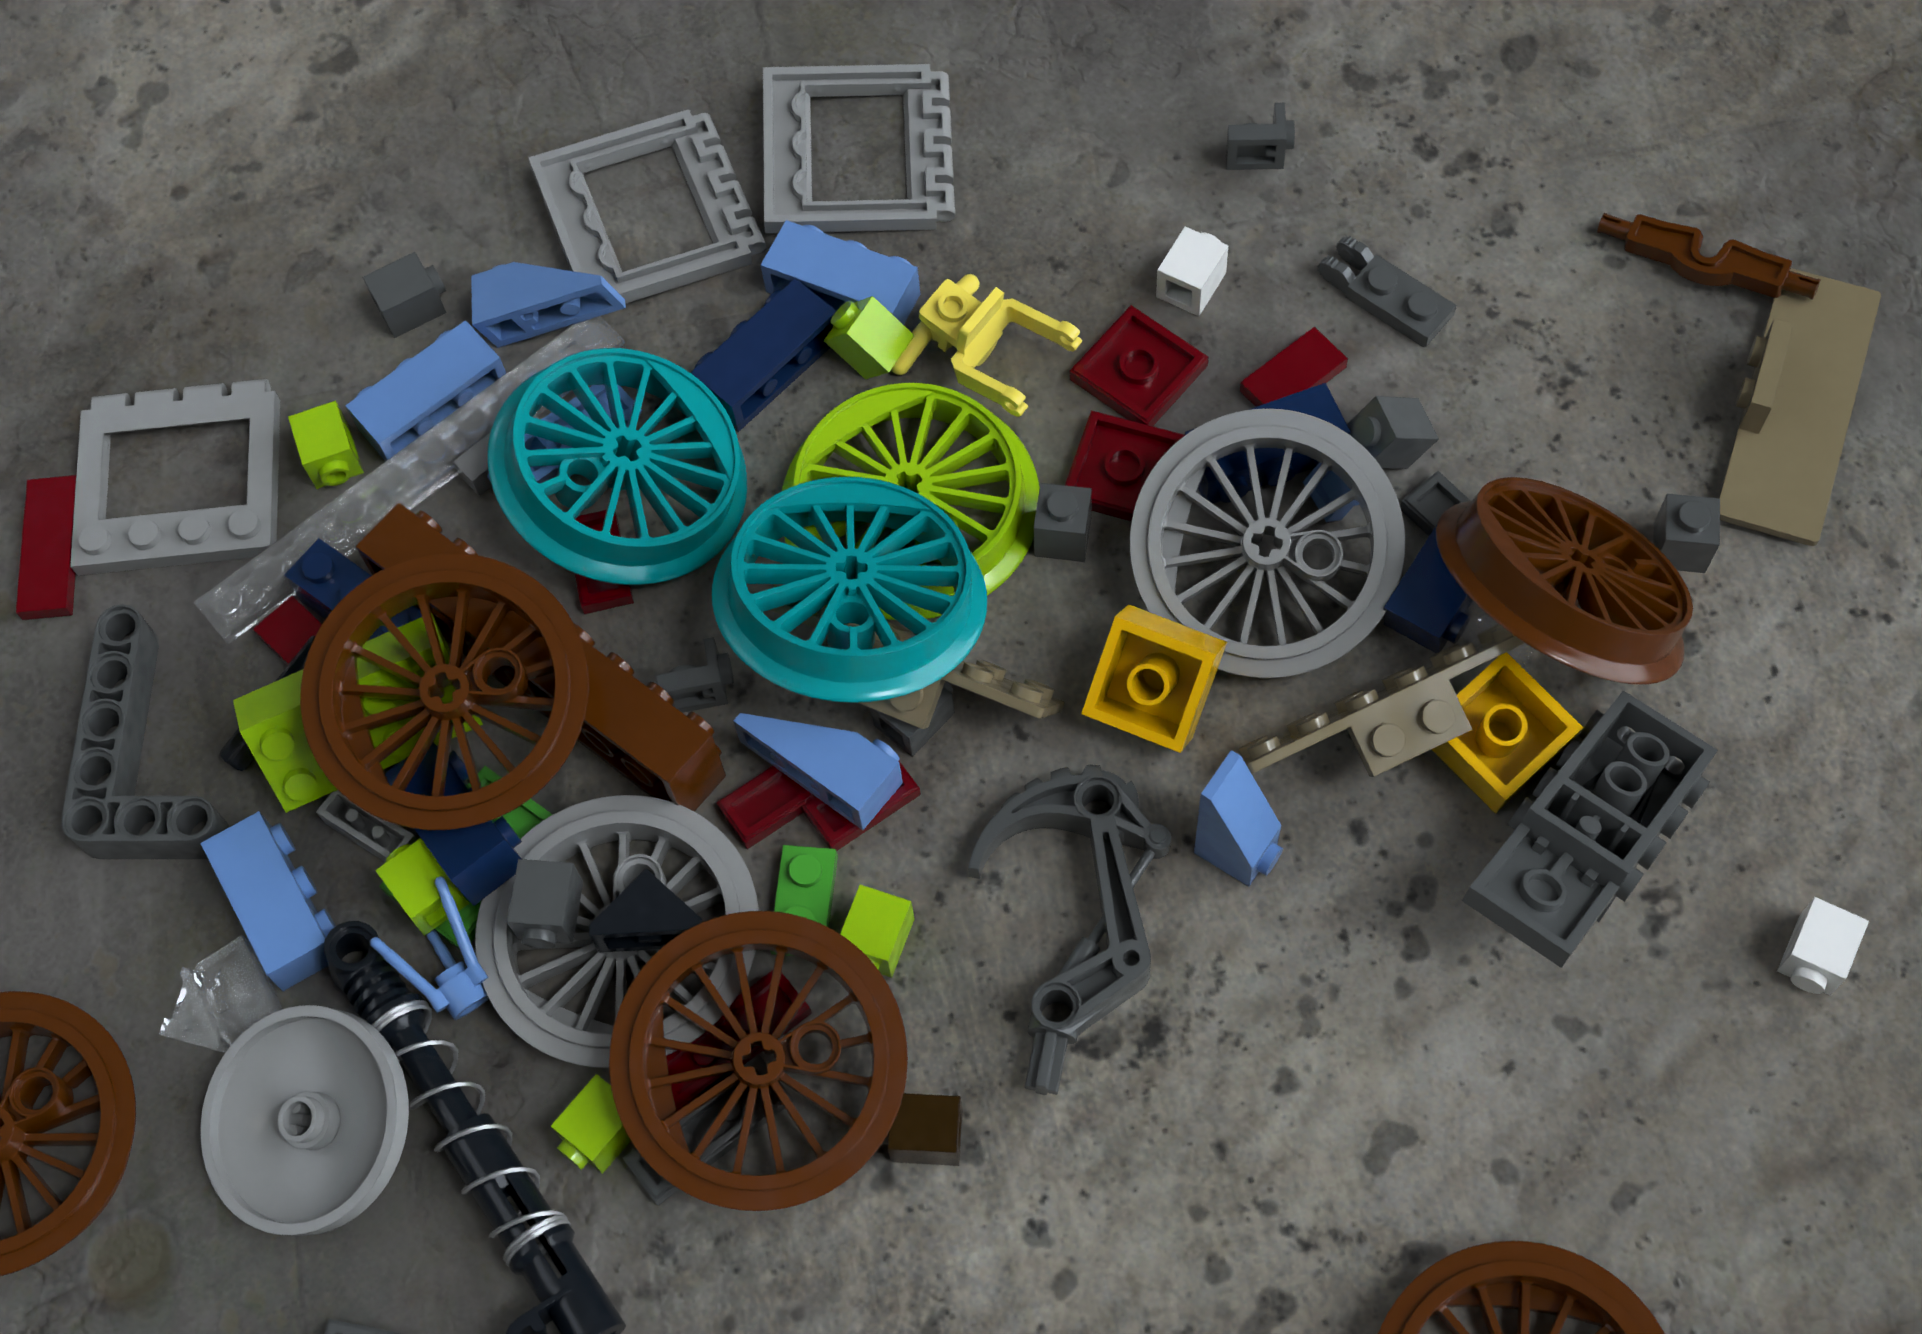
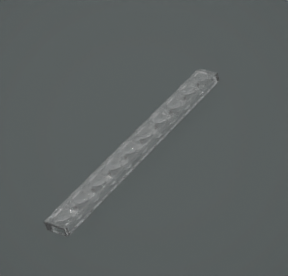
M602 316L573 324L194 601V604L224 641L230 644L272 613L290 596L296 595L284 574L318 538L345 557L349 556L357 550L355 546L398 503L411 510L456 477L459 473L453 461L491 432L500 408L511 393L525 380L555 362L579 352L601 348L627 349L624 339ZM572 390L567 391V392H565V393H563V394H560V395H558V396L561 397V398H563L565 395H567V394H568L569 392H571ZM542 406V407L535 413V415H536V416L540 415V414H541L542 412H544L547 408H545L544 406Z

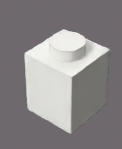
M1185 226L1157 270L1156 297L1200 316L1226 274L1229 246L1220 242L1219 239L1209 233H1199Z
M1814 897L1798 918L1777 972L1790 977L1791 982L1804 991L1815 994L1825 993L1831 996L1846 980L1869 921Z

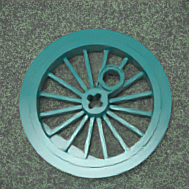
M601 348L565 357L537 372L519 385L500 408L491 429L488 443L489 476L495 497L506 518L521 537L535 550L557 565L584 577L626 585L652 584L678 578L698 569L715 557L729 542L741 521L747 499V471L733 423L721 402L705 384L687 370L659 356L631 349ZM605 385L611 419L588 386ZM618 385L637 389L628 428L625 424ZM572 390L591 419L558 395ZM645 392L663 399L664 402L639 430H636ZM544 406L576 430L534 418L533 416ZM673 406L687 417L682 421L650 434ZM694 430H697L704 442L668 443ZM525 434L574 448L528 450L525 448ZM713 458L717 472L678 461V459ZM560 465L557 476L543 483L536 481L530 467ZM569 475H582L591 484L586 486L578 485L569 478ZM675 478L717 490L715 503L710 504ZM608 488L612 489L601 531L591 529L575 520L584 509L593 506ZM639 488L670 534L653 538L649 536ZM659 489L695 513L700 519L689 526H685ZM623 490L627 492L636 538L618 537L610 534L619 493ZM555 494L557 500L570 509L567 512H563L548 496Z
M832 477L817 479L790 487L772 496L752 512L719 560L712 584V606L719 630L729 647L748 667L770 682L792 692L822 700L873 702L900 697L923 689L955 669L973 649L982 632L987 613V591L981 569L970 552L961 531L953 520L933 502L910 489L882 480L863 477ZM846 521V549L829 522ZM854 521L871 523L858 549H855ZM814 525L823 542L804 529V527ZM884 526L896 530L874 546ZM784 536L798 547L777 540ZM913 539L921 543L919 545H915L900 550ZM761 556L782 564H756L755 561ZM937 559H938V560L942 563V565H943V566H917V565H920V564H923V563H927V562H930V561H933V560H937ZM746 584L784 585L752 594L749 592ZM921 586H953L955 595L949 596ZM802 600L775 621H771L763 613L764 611ZM905 603L942 614V616L936 622H930ZM827 605L809 640H802L789 633ZM879 608L916 634V636L905 641H898ZM846 623H855V624H858V625H860V626L851 627V626H846V625H844V624H846ZM875 634H877L884 647L872 649L875 644ZM826 636L829 647L821 646Z

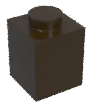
M904 1093L895 1121L882 1145H888L891 1161L895 1163L959 1166L963 1117L961 1096Z

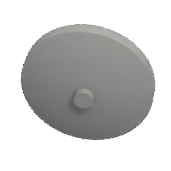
M301 1005L285 1008L265 1016L245 1030L232 1043L217 1065L205 1095L201 1115L200 1140L205 1168L212 1186L225 1206L243 1222L267 1233L293 1236L316 1235L334 1230L350 1222L365 1211L388 1184L405 1145L409 1119V1099L403 1070L397 1056L386 1039L368 1022L351 1013L329 1007Z

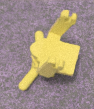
M973 274L963 276L957 283L946 279L919 311V319L921 321L912 332L915 336L891 371L896 375L906 374L931 339L937 341V347L944 352L951 346L957 348V352L951 358V362L958 383L1000 404L1010 414L1020 417L1028 408V405L1023 402L1026 399L1025 395L1016 388L1007 386L974 368L986 361L995 348L998 339L1003 335V329L1010 322H1015L1069 351H1075L1082 343L1081 338L1078 337L1080 334L1079 329L1067 321L1059 322L1015 299H1003L1005 293L997 287L994 288L983 303L972 296L979 288V280Z

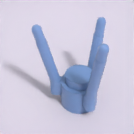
M440 876L435 879V885L465 964L463 961L456 963L435 930L429 932L427 938L446 969L435 978V982L439 986L436 989L380 938L373 937L370 940V945L428 999L436 1013L447 1008L453 1019L457 1020L471 1013L489 999L482 983L489 977L477 960L444 877Z

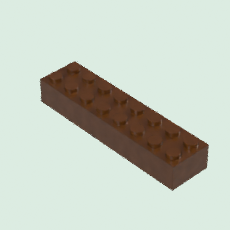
M400 503L355 546L372 575L399 562L425 555L441 553L478 555L462 539L456 538L452 542L442 535L443 530L440 525L426 512L419 510L414 514ZM458 597L430 600V611L445 641L452 644ZM471 598L469 600L463 654L465 656L468 655L494 610L496 603L478 598ZM419 604L414 605L420 610ZM509 611L486 650L496 647L502 648L529 627L530 623L515 612ZM574 624L584 647L589 673L587 710L577 741L649 796L674 802L695 812L726 777L720 759L722 752L712 737L715 733L714 729L695 712L690 711L686 716L672 706L674 704L672 697L656 683L649 682L645 686L633 677L634 670L620 656L610 652L606 657L593 647L595 642L590 635ZM542 637L536 638L516 654L524 667L551 659L548 645ZM501 666L491 676L503 685L508 686L514 679L515 669L509 666ZM555 672L532 680L528 679V687L523 696L554 698ZM538 710L545 717L550 718L551 711Z

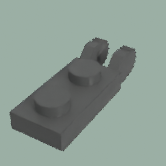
M1343 236L1335 247L1341 259H1344L1345 262H1349L1351 266L1361 271L1357 276H1355L1348 265L1342 261L1339 262L1333 256L1324 257L1317 266L1323 279L1331 282L1333 286L1344 292L1347 299L1422 347H1427L1455 314L1456 304L1377 254L1373 256L1368 246L1360 241H1356L1351 236Z

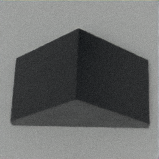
M645 869L589 925V936L599 953L661 949L686 930L702 923L703 920L649 870Z

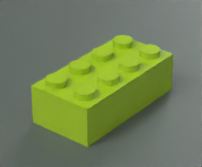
M432 614L445 662L449 664L450 649ZM418 618L398 627L431 668L436 666L423 618ZM390 632L366 641L362 647L421 677L425 674ZM357 658L360 685L419 689V687ZM303 670L233 700L239 731L286 813L338 790L321 770L305 735L300 702ZM453 685L444 688V697L441 698L444 704L453 701L452 692L456 690ZM362 698L366 716L414 702ZM475 715L472 716L480 726L483 725L481 718ZM415 716L370 730L375 748ZM466 722L463 723L466 732L472 730ZM454 726L452 731V738L457 737ZM425 727L380 762L382 768H388L408 757ZM440 731L433 741L436 745L439 743Z

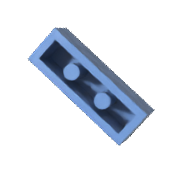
M788 220L783 224L760 265L766 292L770 294L776 290L783 289L796 278L836 311L847 301L854 303L873 296L903 325L920 296L918 267L911 265L907 260L898 256L888 257L867 249L857 241H844L824 234L823 231L815 226H802Z
M465 320L454 329L443 332L433 344L413 358L402 361L392 373L375 385L360 391L355 399L345 406L360 433L388 465L393 468L509 385L510 380L500 357Z
M258 811L201 843L266 975L282 991L328 966L324 953V943L329 932L336 925L326 909L317 912L310 897L317 894L318 891L302 865L296 869L294 868L288 854L296 849L281 823L271 826Z

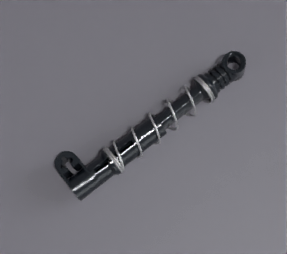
M347 921L338 924L329 932L324 943V953L332 981L347 995L356 1013L372 1025L386 1039L395 1052L398 1061L402 1063L421 1095L409 1103V1109L418 1108L425 1102L428 1104L447 1134L445 1139L435 1146L434 1151H445L466 1184L461 1194L467 1195L471 1192L494 1228L489 1234V1238L499 1236L506 1247L503 1256L506 1265L510 1267L514 1274L525 1277L541 1302L518 1317L509 1326L506 1334H547L545 1325L552 1320L561 1334H621L626 1324L573 1243L575 1232L570 1226L571 1223L568 1221V1218L562 1212L551 1210L538 1189L540 1175L535 1169L524 1167L511 1148L512 1132L510 1129L496 1124L490 1114H480L485 1102V1090L481 1085L473 1082H456L452 1074L458 1062V1049L451 1042L429 1040L426 1036L432 1020V1009L420 994L411 993L406 988L402 978L399 977L397 970L371 947L370 940L373 937H378V934L369 924L361 921ZM354 951L367 953L365 958L355 963L342 961L347 954ZM434 1044H442L452 1050L454 1060L449 1070L433 1047ZM459 1086H471L480 1093V1103L476 1111ZM500 1130H503L505 1132V1134L507 1135V1140ZM528 1172L531 1173L535 1178V1183L529 1176ZM510 1196L519 1209L517 1213L507 1199ZM523 1221H527L530 1226L529 1229H526L522 1223ZM537 1237L541 1244L538 1245L534 1238ZM544 1254H547L561 1274L559 1279L547 1262Z

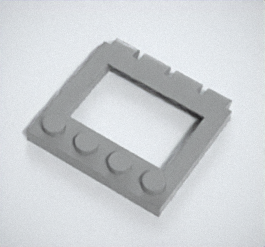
M930 64L763 67L765 233H779L786 220L802 226L812 225L823 232L937 230V222L953 220L955 218L954 186L952 185L954 175L952 147L950 146L952 143L951 111L948 108L950 105L948 74L942 71H930ZM903 95L907 199L812 201L810 97Z
M687 109L528 157L532 174L571 271L601 275L625 299L627 304L751 265L752 256L766 249L765 240L755 218L751 216V208L739 181L736 180L737 176L724 147L720 145V137L708 113L692 116L690 110ZM672 146L713 244L622 272L583 173Z
M259 379L232 382L231 395H228L224 383L184 387L183 400H180L176 388L136 392L134 405H132L128 393L94 396L91 398V409L82 410L80 414L70 567L78 576L276 555L281 400L275 391H271L269 380ZM250 419L246 505L106 519L111 434Z

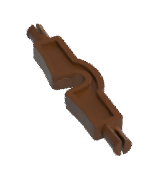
M1604 213L1597 229V233L1625 240L1624 250L1626 252L1668 264L1680 276L1703 285L1724 286L1732 284L1773 298H1778L1782 290L1813 300L1821 280L1790 271L1792 261L1763 252L1733 239L1724 243L1716 256L1704 257L1699 253L1703 242V234L1700 229L1665 222L1642 214H1638L1634 221L1631 222Z

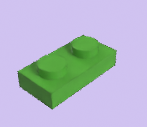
M783 845L774 912L789 913L808 918L829 928L838 862L837 850ZM770 951L771 954H777L775 951Z

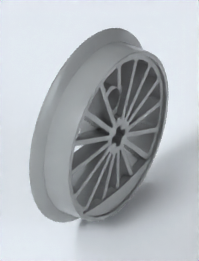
M1251 409L1218 417L1195 428L1177 441L1161 457L1147 477L1135 505L1130 531V556L1136 585L1150 613L1227 642L1218 667L1219 670L1247 677L1279 678L1321 668L1347 654L1371 633L1386 613L1384 606L1400 582L1405 557V528L1400 504L1390 480L1376 459L1356 439L1335 425L1305 413L1284 409ZM1255 448H1277L1285 451L1269 518H1265L1254 454ZM1239 451L1246 453L1257 516L1256 521L1217 462L1218 459ZM1297 452L1320 462L1321 466L1283 518L1278 521L1277 517L1292 454ZM1207 467L1211 469L1247 527L1197 493ZM1327 471H1333L1349 487V492L1288 529L1286 528ZM1353 500L1359 502L1367 522V526L1332 532L1325 530L1302 532ZM1192 504H1196L1238 535L1187 524ZM1264 534L1274 536L1273 544L1281 548L1272 549L1269 557L1259 555V546L1252 543L1253 541L1261 542ZM1184 535L1237 546L1180 556ZM1362 537L1370 539V564L1365 565L1342 559L1343 549L1340 541ZM1318 544L1327 547L1332 553L1333 562L1330 566L1321 570L1309 567L1303 559V552L1307 547ZM1238 558L1181 594H1175L1178 567ZM1247 566L1204 625L1195 619L1182 605L1239 569ZM1285 568L1346 610L1345 614L1331 626L1323 629ZM1338 570L1366 577L1365 584L1355 601L1349 600L1326 584L1325 581L1331 579ZM1256 572L1240 641L1237 642L1213 632L1211 629L1252 573ZM1274 572L1277 573L1314 631V636L1286 644ZM1264 574L1267 576L1278 641L1277 646L1247 644Z
M616 795L584 801L567 807L540 822L521 838L522 842L514 848L522 859L565 862L572 856L583 853L605 906L599 910L581 893L580 906L594 918L593 921L612 901L590 850L593 846L618 840L619 857L618 866L614 873L613 901L645 869L649 870L675 895L701 870L705 869L718 886L684 902L695 913L722 901L725 904L726 915L738 912L759 911L752 877L743 858L731 841L715 825L698 813L664 799L640 795ZM632 840H646L657 842L652 856L645 854L630 856V842ZM675 848L692 859L667 882L661 866L668 850ZM514 875L481 901L479 908L475 947L477 960L489 977L482 982L484 989L504 1022L520 1038L534 1048L568 1063L587 1067L609 1068L610 1043L614 1026L596 1021L594 1018L615 971L616 1020L621 1003L627 993L628 966L630 965L633 975L636 977L641 971L638 961L645 965L651 959L648 954L655 955L660 949L599 953L589 936V925L593 921L578 916L576 928L586 933H575L573 944L556 943L554 948H582L520 975L517 962L518 951L534 950L537 948L524 945L507 923L515 880ZM756 950L743 953L747 977L751 970ZM732 954L720 957L717 964L709 962L703 965V970L706 974L710 975L709 979L728 1007L731 1006L741 991L735 957ZM586 963L549 1001L527 990L529 987ZM600 971L582 1014L579 1015L564 1009L563 1007ZM680 984L673 990L686 1003L685 1007L712 1025L723 1016L704 986L694 997ZM677 1012L664 1019L665 1039L691 1043L706 1032ZM666 1049V1056L676 1050Z

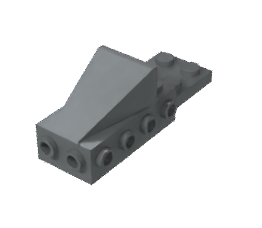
M1624 690L1605 714L1598 710L1594 712L1579 735L1580 738L1584 739L1582 743L1575 738L1570 742L1556 766L1561 768L1559 772L1553 768L1546 772L1532 794L1537 798L1535 802L1526 797L1508 823V826L1515 829V831L1471 884L1462 899L1464 903L1560 968L1564 966L1596 921L1600 922L1614 899L1618 897L1624 902L1627 900L1644 875V873L1636 869L1637 865L1639 864L1647 870L1650 868L1667 843L1658 836L1663 834L1671 839L1689 812L1681 807L1682 803L1692 809L1709 785L1710 781L1702 777V774L1718 751Z

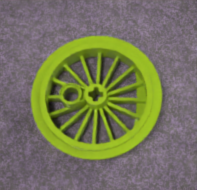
M897 383L876 387L857 394L835 407L816 425L796 452L782 487V491L798 484L817 479L863 477L890 482L922 495L942 509L958 528L983 542L972 555L983 574L987 596L1013 574L1032 544L1040 489L1037 473L1027 449L1006 423L967 395L946 387L926 383ZM921 418L911 460L908 463L899 419ZM932 419L951 424L922 460ZM892 420L900 464L896 463L871 426ZM964 430L978 439L940 461ZM862 433L884 466L845 442ZM989 451L994 454L1000 465L953 473ZM834 452L869 474L823 465ZM1004 480L1008 481L1009 495L1006 498L957 490L959 488ZM950 505L1001 513L1003 515L994 530H989ZM836 521L831 524L838 538L846 534V521ZM854 521V529L866 522ZM814 525L804 527V529L823 542ZM866 532L862 535V537H861V538L858 540V542L855 544V549H858V547H859L860 543L862 542V540H863V538H864ZM785 537L786 544L798 547ZM913 539V540H914V545H919V544H921V543H919L918 541H916L915 539ZM937 559V560H933V561H930V562H940V561ZM923 563V564H920L919 566H927V565H926V563ZM921 586L949 596L955 595L953 586ZM905 603L926 619L942 616V614ZM879 608L885 619L895 620L893 617H891L889 614H887L885 611Z

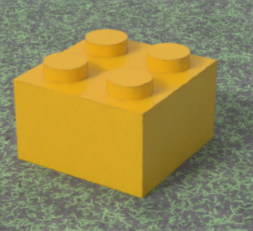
M1128 604L1113 620L1081 714L1181 753L1194 736L1227 642Z
M1506 652L1499 655L1457 694L1458 700L1473 730L1431 750L1496 814L1577 737L1584 727Z

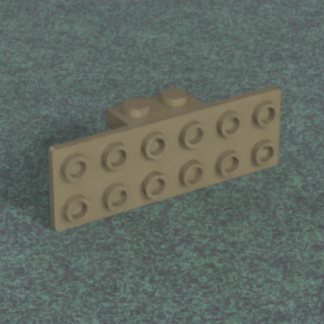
M1791 268L1790 271L1821 279L1813 300L1782 290L1778 298H1773L1763 337H1755L1747 361V365L1754 367L1752 378H1744L1735 405L1736 407L1743 408L1719 495L1720 520L1805 545L1816 546L1821 536L1881 293L1876 290Z
M802 600L771 609V611L783 615ZM827 605L805 620L803 624L816 628ZM846 623V624H844V625H846V626H851V627L860 626V625L855 624V623ZM888 623L898 641L910 639L911 631ZM875 634V644L872 649L884 647L877 634ZM977 659L976 664L962 661L940 680L913 693L881 701L857 703L925 729L929 727L945 681L1037 718L1060 713L1065 702L1052 697L1055 689L1046 684L1027 678L1024 683L1004 678L1007 670L1003 667Z
M1497 624L1478 633L1477 637L1480 643L1475 646L1473 642L1462 646L1457 644L1429 657L1433 666L1425 669L1424 665L1414 669L1411 667L1405 668L1384 678L1382 682L1385 689L1379 692L1371 689L1366 692L1360 690L1334 703L1337 712L1329 716L1326 712L1318 715L1316 713L1309 714L1286 726L1290 733L1289 735L1278 739L1277 735L1270 738L1266 735L1240 747L1238 750L1251 774L1347 729L1368 775L1375 777L1473 730L1449 679L1504 654L1525 642Z

